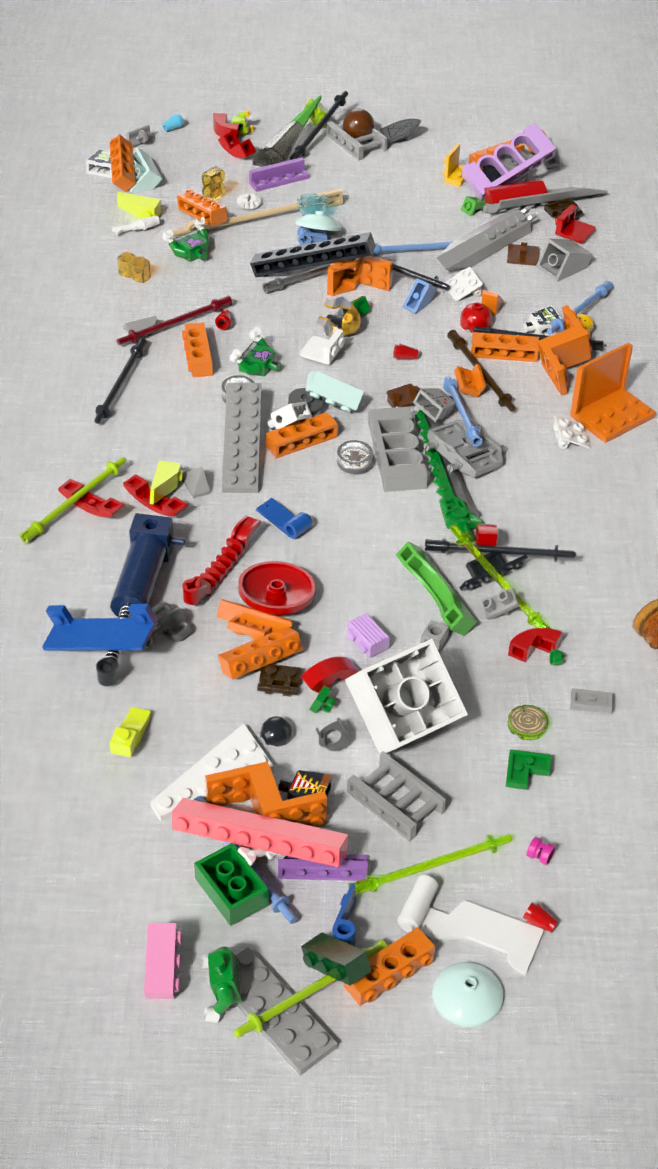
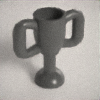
M160 602L151 608L155 616L163 609H166L167 612L162 617L156 616L158 624L153 629L146 643L147 647L154 645L155 637L161 632H167L176 641H180L191 634L193 630L192 625L187 622L184 611L178 606L172 608L168 603ZM180 626L186 627L179 633H174V630Z

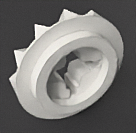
M245 193L237 198V204L244 209H254L261 205V198L257 194Z

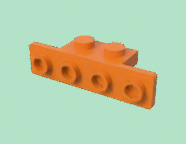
M224 599L219 602L217 618L228 621L227 629L233 630L235 634L249 635L255 640L287 626L292 628V620L260 612Z

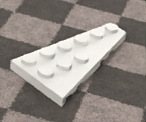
M242 724L151 801V807L160 821L172 817V810L182 798L194 800L197 796H203L206 801L205 775L267 761L273 772L274 765L246 726Z

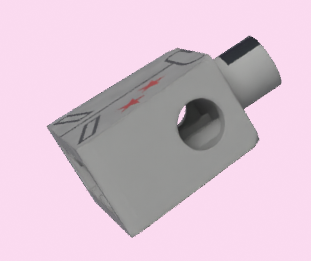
M439 388L420 389L413 401L435 423L448 417L455 405L452 396H448Z

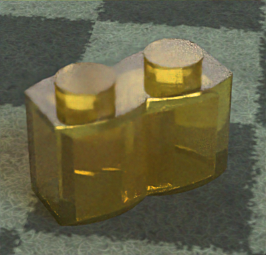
M215 166L202 173V194L213 201L225 195V173L221 168Z
M123 252L117 257L118 272L121 276L132 278L140 283H145L151 278L150 261L141 256L137 257L130 252Z

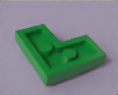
M510 749L505 787L527 790L528 774L549 776L552 755Z

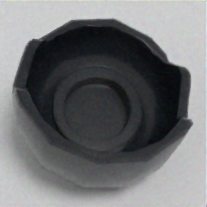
M279 716L268 718L262 724L260 738H263L267 745L276 747L285 745L292 736L291 725L286 719Z

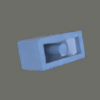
M417 278L403 308L417 314L430 304L437 289Z

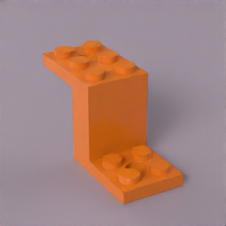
M568 305L562 307L565 331L538 341L542 367L561 396L567 394L566 386H568V381L564 375L566 374V368L591 359L590 352L592 351L589 342V331L584 329L582 321L577 319L576 312L571 310Z
M268 761L205 775L206 802L209 804L224 806L250 799L255 814L317 828L326 825L327 796L325 791L282 801Z

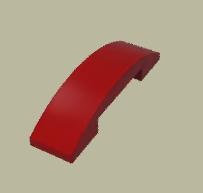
M136 474L123 483V487L136 500L159 514L176 516L188 507L186 502L175 496L172 499L165 496L155 504H150L151 488L149 483Z
M69 479L58 488V491L66 499H69L83 488L84 485ZM89 492L74 503V505L82 510L100 517H112L125 507L124 503L111 497L108 500H104Z

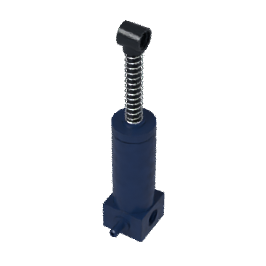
M135 513L129 530L130 548L110 604L111 611L118 618H133L128 611L131 604L150 603L162 563L169 562L174 545H185V538L174 537L172 517ZM106 650V657L97 662V680L100 685L112 686L117 682L120 650Z

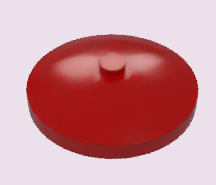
M266 561L254 564L242 572L238 581V593L244 603L257 611L268 614L285 615L301 611L309 606L315 597L316 586L313 577L303 568L287 562Z

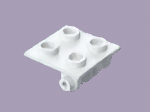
M470 266L444 282L450 285L448 292L456 302L471 292L475 296L481 295V286L483 284Z
M554 415L555 423L553 429L555 430V436L560 448L566 449L570 442L588 449L591 448L584 425L579 422L570 421L565 417Z

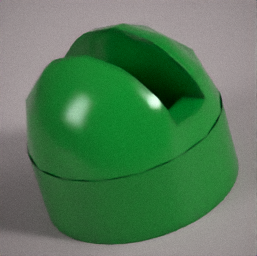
M552 649L549 655L550 665H562L565 661L562 657L565 654L560 650Z

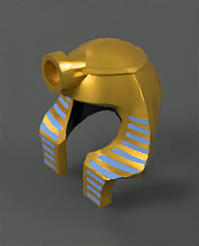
M344 297L326 299L325 307L331 309L341 308L344 313L343 315L329 314L326 317L319 316L317 324L323 326L325 334L332 336L337 329L343 330V336L355 333L360 327L361 318L353 304Z

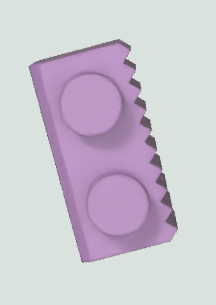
M367 613L348 621L347 637L350 641H354L362 653H366L369 658L389 648L390 637Z

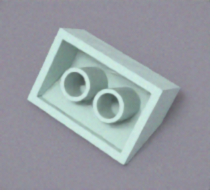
M137 147L133 151L136 184L129 189L132 193L153 190L162 180L151 157Z
M319 371L308 374L306 391L310 393L309 396L316 399L321 397L325 399V403L332 406L337 404L341 406V410L348 413L357 410L364 391Z

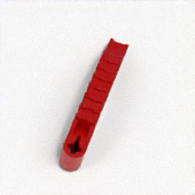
M245 515L233 528L231 538L226 539L227 547L221 548L222 555H217L216 561L211 562V568L207 567L205 573H201L200 577L195 576L183 582V601L186 604L195 605L200 602L204 595L210 596L211 592L216 590L217 585L221 584L222 579L227 577V573L233 569L234 564H237L238 559L243 556V552L248 548L252 535L261 524L260 520Z

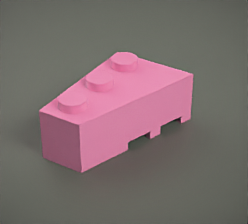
M148 923L144 987L146 999H174L175 992H179V977H176V968H180V954H177L178 945H181V931L177 930L176 923Z

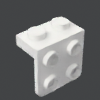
M337 329L329 340L312 336L300 351V356L330 365L344 345L343 330Z

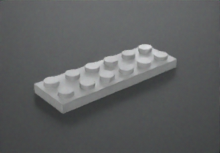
M248 947L235 955L240 962L243 1002L235 1004L246 1016L251 1012L258 1016L292 996L289 990ZM300 1002L262 1024L263 1030L261 1033L300 1076L337 1049V1042Z

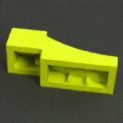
M135 707L130 708L125 720L120 727H116L110 740L112 754L132 756L135 747L139 746L151 718V711Z

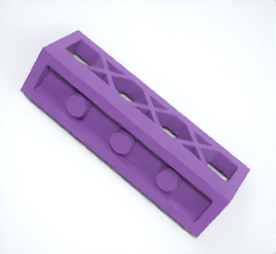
M302 157L249 170V184L256 192L309 179V174L304 169V159Z
M346 855L339 868L290 856L278 859V879L367 881V855Z

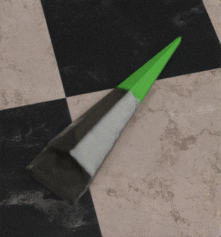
M321 95L260 149V152L252 160L253 165L264 167L287 161L300 133L321 101Z

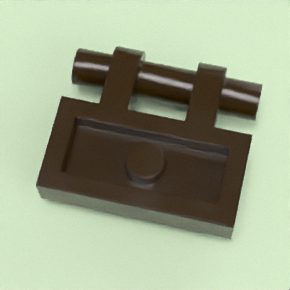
M566 198L545 204L544 210L551 217H555L554 220L556 221V218L571 204L577 207L578 205L571 198ZM576 208L575 219L583 215L582 210L577 211Z
M273 664L263 666L260 672L257 691L270 695L272 693H280L288 697L290 695H298L302 668Z

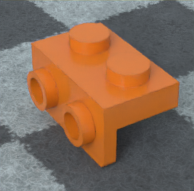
M476 364L472 371L459 366L456 367L454 372L460 392L478 398L486 387L480 365Z

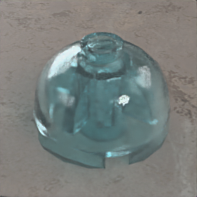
M306 193L300 195V199L297 198L298 209L303 216L311 213L315 214L316 211L326 212L327 196L324 194L317 196V193Z

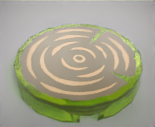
M520 705L510 711L507 726L513 735L515 733L522 740L532 741L541 738L547 732L548 717L543 710L536 706Z

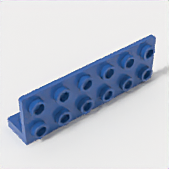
M131 604L128 611L133 618L73 619L65 605H49L46 613L54 626L42 648L44 651L143 650L158 619L149 604Z

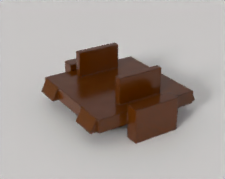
M407 384L388 390L386 392L387 402L392 408H396V405L398 407L414 405L413 401L420 388L417 385Z

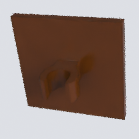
M521 242V245L508 244L507 263L537 265L539 246H529L524 242Z

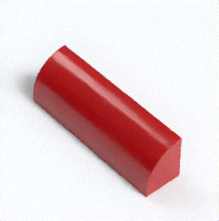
M540 179L484 188L485 202L490 204L499 203L500 200L547 193L545 183Z

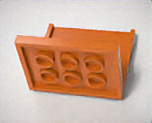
M630 343L619 346L577 367L570 417L584 425L587 430L604 443L621 436L656 416V412L625 389L633 345Z

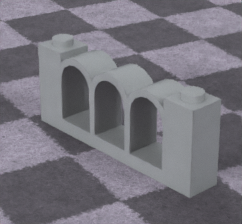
M410 407L369 409L368 425L384 492L427 489V481H430V472L426 471L425 464H422L423 456L418 451L419 440L414 435L415 415L411 413Z

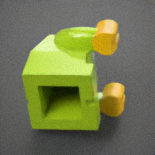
M250 110L238 113L231 120V123L239 124V134H245L249 131L253 132L255 129L254 125L248 127L246 117L250 116Z

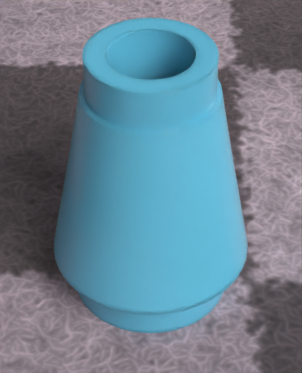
M174 114L162 124V127L166 132L180 128L184 124V120L180 114Z

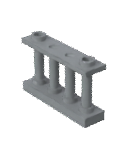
M332 121L326 122V135L358 161L363 159L365 150L376 146L383 151H387V137L375 128L372 129L371 134L354 139L343 130V125L337 126ZM367 140H370V141H371L370 143H367V144H364V145L360 144L361 142H364V141H367Z
M383 751L380 753L379 768L364 780L352 775L347 781V793L409 842L416 837V823L432 809H435L441 815L445 812L446 799L441 793L433 790L400 765L395 758ZM386 772L394 778L393 781L379 792H375L369 787ZM401 784L410 790L395 804H391L384 799ZM417 796L426 802L425 805L410 817L400 811Z

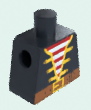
M299 770L293 781L281 778L278 790L287 793V800L325 791L328 797L332 785V775Z

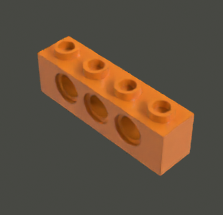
M119 134L109 142L112 183L126 192L136 184L133 146L130 141Z
M204 322L185 324V330L182 331V339L184 341V350L186 351L188 371L192 372L193 378L213 376L212 359Z
M473 332L471 353L475 358L537 362L539 337Z
M326 412L266 433V447L277 459L337 438L338 424Z
M287 626L218 655L222 673L231 679H235L302 650L298 632Z
M417 927L368 958L371 972L351 986L343 983V987L359 1006L366 1002L370 1003L383 991H389L394 988L397 982L404 978H410L422 966L430 965L434 960L435 945Z

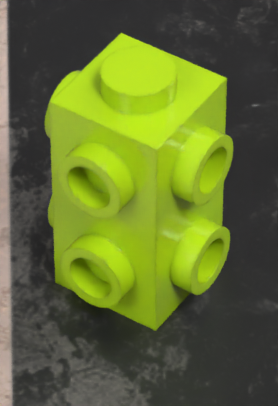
M310 98L309 101L305 104L304 109L308 105H310L314 100ZM320 102L309 118L315 126L328 112Z

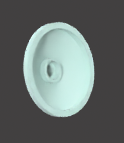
M316 211L315 214H306L296 220V224L303 227L341 231L340 224L332 217L325 215L323 211Z
M469 962L453 964L445 968L435 980L433 987L435 1006L447 1020L455 1024L468 1027L483 1025L491 1021L502 1007L504 995L502 985L496 975L482 965Z

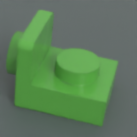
M466 196L461 210L469 216H473L475 210L483 209V205L487 203L478 197Z

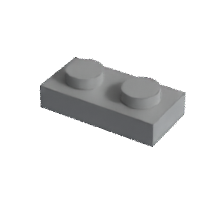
M572 688L570 709L611 713L612 693Z

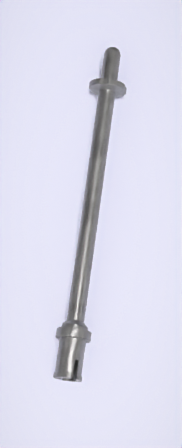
M330 264L285 279L277 277L273 281L263 283V290H265V293L282 290L284 285L326 272Z

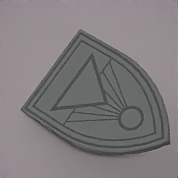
M400 120L381 128L380 133L387 137V144L401 138L406 140L408 138L407 135L418 127L421 120Z

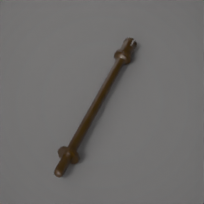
M456 330L449 331L447 337L453 343V347L457 350L460 349L474 367L476 364L480 365L484 380L499 397L498 404L501 407L506 406L511 412L515 411V406L511 402L512 395L509 393L504 394L465 346V339L460 337Z

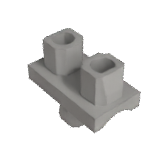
M150 125L142 126L125 134L126 139L132 143L133 147L153 139Z
M514 588L503 589L491 598L486 597L482 599L483 609L485 610L486 618L489 620L503 613L508 615L512 609L519 607Z

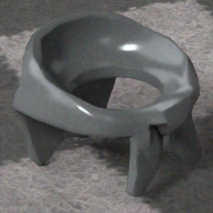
M339 717L337 721L325 726L321 731H319L318 727L316 728L321 747H325L330 751H341L349 746L351 741L350 734ZM329 731H339L341 733L339 741L335 743L327 742L325 736Z

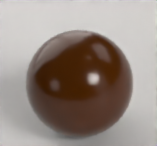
M364 109L351 110L343 120V130L354 139L371 134L372 129L375 127L372 115Z

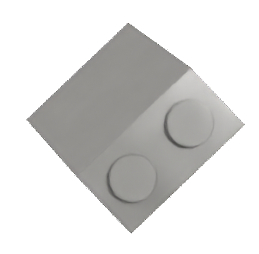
M548 238L536 267L556 281H561L586 269L593 254L572 240Z

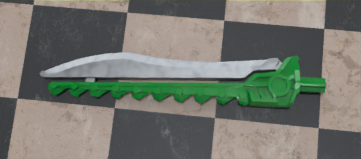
M422 410L415 412V417L420 420L417 426L423 429L419 435L425 438L422 442L424 445L429 443L428 431L444 424L441 420L435 423ZM436 449L425 451V454L431 457L428 460V464L434 467L430 473L437 477L434 478L433 483L439 486L436 493L442 496L439 503L447 529L460 532L462 541L469 543V541L473 540L471 529L476 528L477 524L484 523L478 517L479 512L475 509L470 499L461 472L459 470L449 472L447 466L452 463L438 453Z

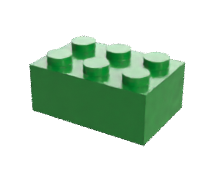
M233 842L194 862L195 879L230 926L269 905V889L246 859L238 852Z

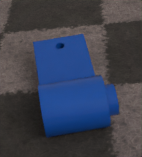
M270 498L256 508L257 512L291 539L297 538L312 526V519L307 513L300 512L294 516L273 498Z
M351 883L347 894L343 895L340 902L342 906L332 928V937L356 947L355 926L352 922L348 921L356 903L355 884Z

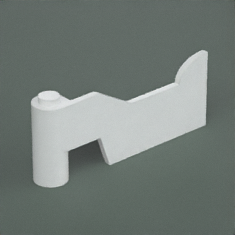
M418 876L397 919L402 930L411 932L418 927L428 939L434 941L470 939L507 953L506 958L510 966L519 973L526 975L544 929L465 900L450 914L430 908V903L436 893L438 883L430 876Z

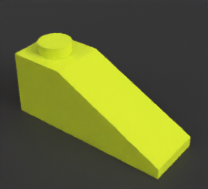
M117 192L118 207L139 219L156 215L159 217L161 213V199Z
M158 462L151 486L150 504H155L177 488L178 482L182 481L183 478L180 463Z

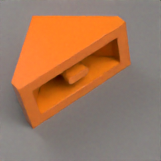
M483 290L481 303L490 309L492 315L496 316L504 300L499 294Z

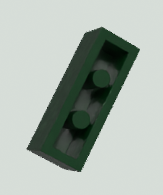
M323 932L301 946L304 955L303 961L306 966L349 986L371 972L366 951Z

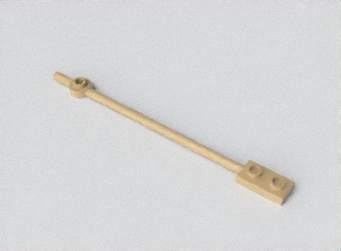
M339 188L313 194V200L227 218L226 222L215 226L204 223L203 227L204 229H211L313 206L315 210L342 205L343 191ZM191 221L187 224L186 228L173 230V237L196 229L199 231L200 229L194 227L195 221Z

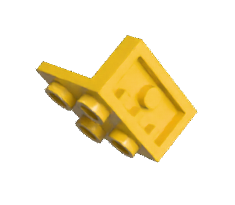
M457 144L445 156L444 163L446 165L443 176L445 177L444 183L461 187L465 182V179L462 177V168L465 165H459L460 144Z

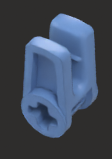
M303 226L298 228V242L301 245L327 240L326 230Z

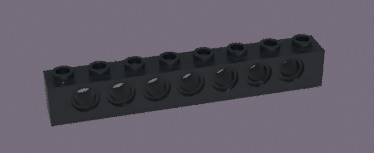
M368 232L257 253L251 260L250 265L255 277L372 256L376 245L372 233Z

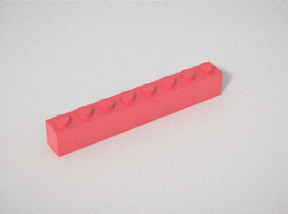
M182 798L172 810V830L229 843L233 842V844L338 868L348 853V834L187 798Z

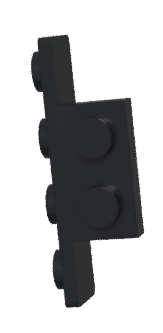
M488 553L468 562L465 566L472 578L465 581L460 586V590H473L481 582L486 584L497 575L502 577L513 568L514 570L522 568L524 562L528 559L527 555L506 563L500 553Z

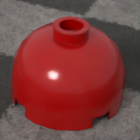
M471 303L465 306L461 312L460 326L464 330L466 328L469 329L471 333H473L475 326L489 328V324H492V313L482 303Z

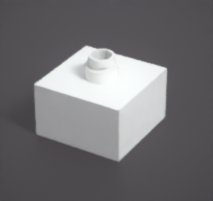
M433 639L365 668L345 679L379 754L382 751L387 753L468 715Z

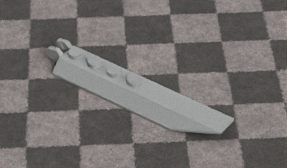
M577 187L547 190V193L505 199L494 204L487 203L483 205V211L485 213H496L497 210L507 211L509 207H512V209H520L522 205L534 207L535 203L545 205L549 201L607 193L608 191Z
M529 206L523 210L511 209L452 242L437 257V260L446 270L472 267L508 246V244L531 232L530 222L537 215L533 213L529 217L525 216L531 209Z

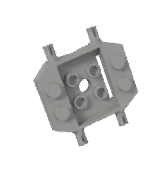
M455 420L430 429L427 434L429 443H425L423 447L426 451L436 449L452 463L447 466L449 472L459 470L472 477H477L502 466V452L506 451V446H500L492 438L484 435L482 426L472 422L473 426L479 428L480 437L483 441L480 446H473L471 440L466 436L467 428L464 421ZM476 454H477V455H480V456L474 457V458H472V459H469L471 456H474V455H476Z

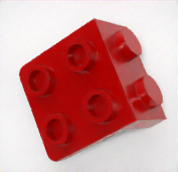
M571 204L556 218L555 234L577 243H584L595 231V226L576 220L577 206Z

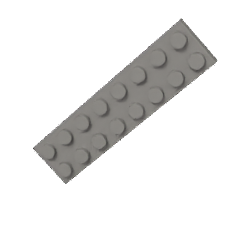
M227 382L222 493H258L261 383Z

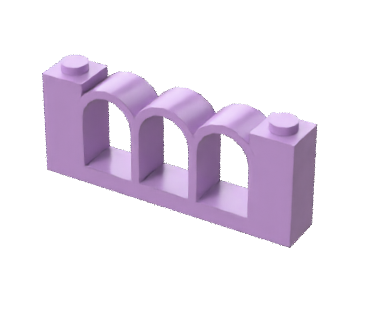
M534 123L533 125H528L523 130V133L515 135L512 138L511 145H499L494 151V156L484 155L478 159L477 164L475 161L466 164L462 168V177L478 198L485 201L484 188L512 184L555 157L556 148L538 125ZM520 143L527 144L536 155L525 161L515 146ZM508 154L513 157L519 166L508 172L498 157ZM485 165H492L501 174V177L491 183L481 168Z

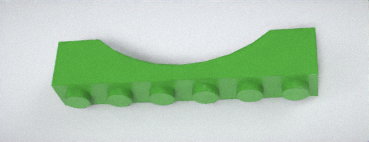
M408 541L396 556L404 567L431 594L440 609L442 619L449 626L450 630L464 636L477 623L423 549Z

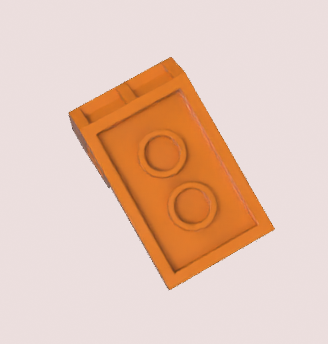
M367 256L331 263L327 270V295L336 296L354 291L359 284L389 291L392 282L393 262L374 256Z

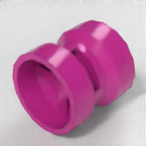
M535 836L528 847L526 856L532 859L537 858L540 860V863L547 866L555 853L556 845L546 844L541 838Z

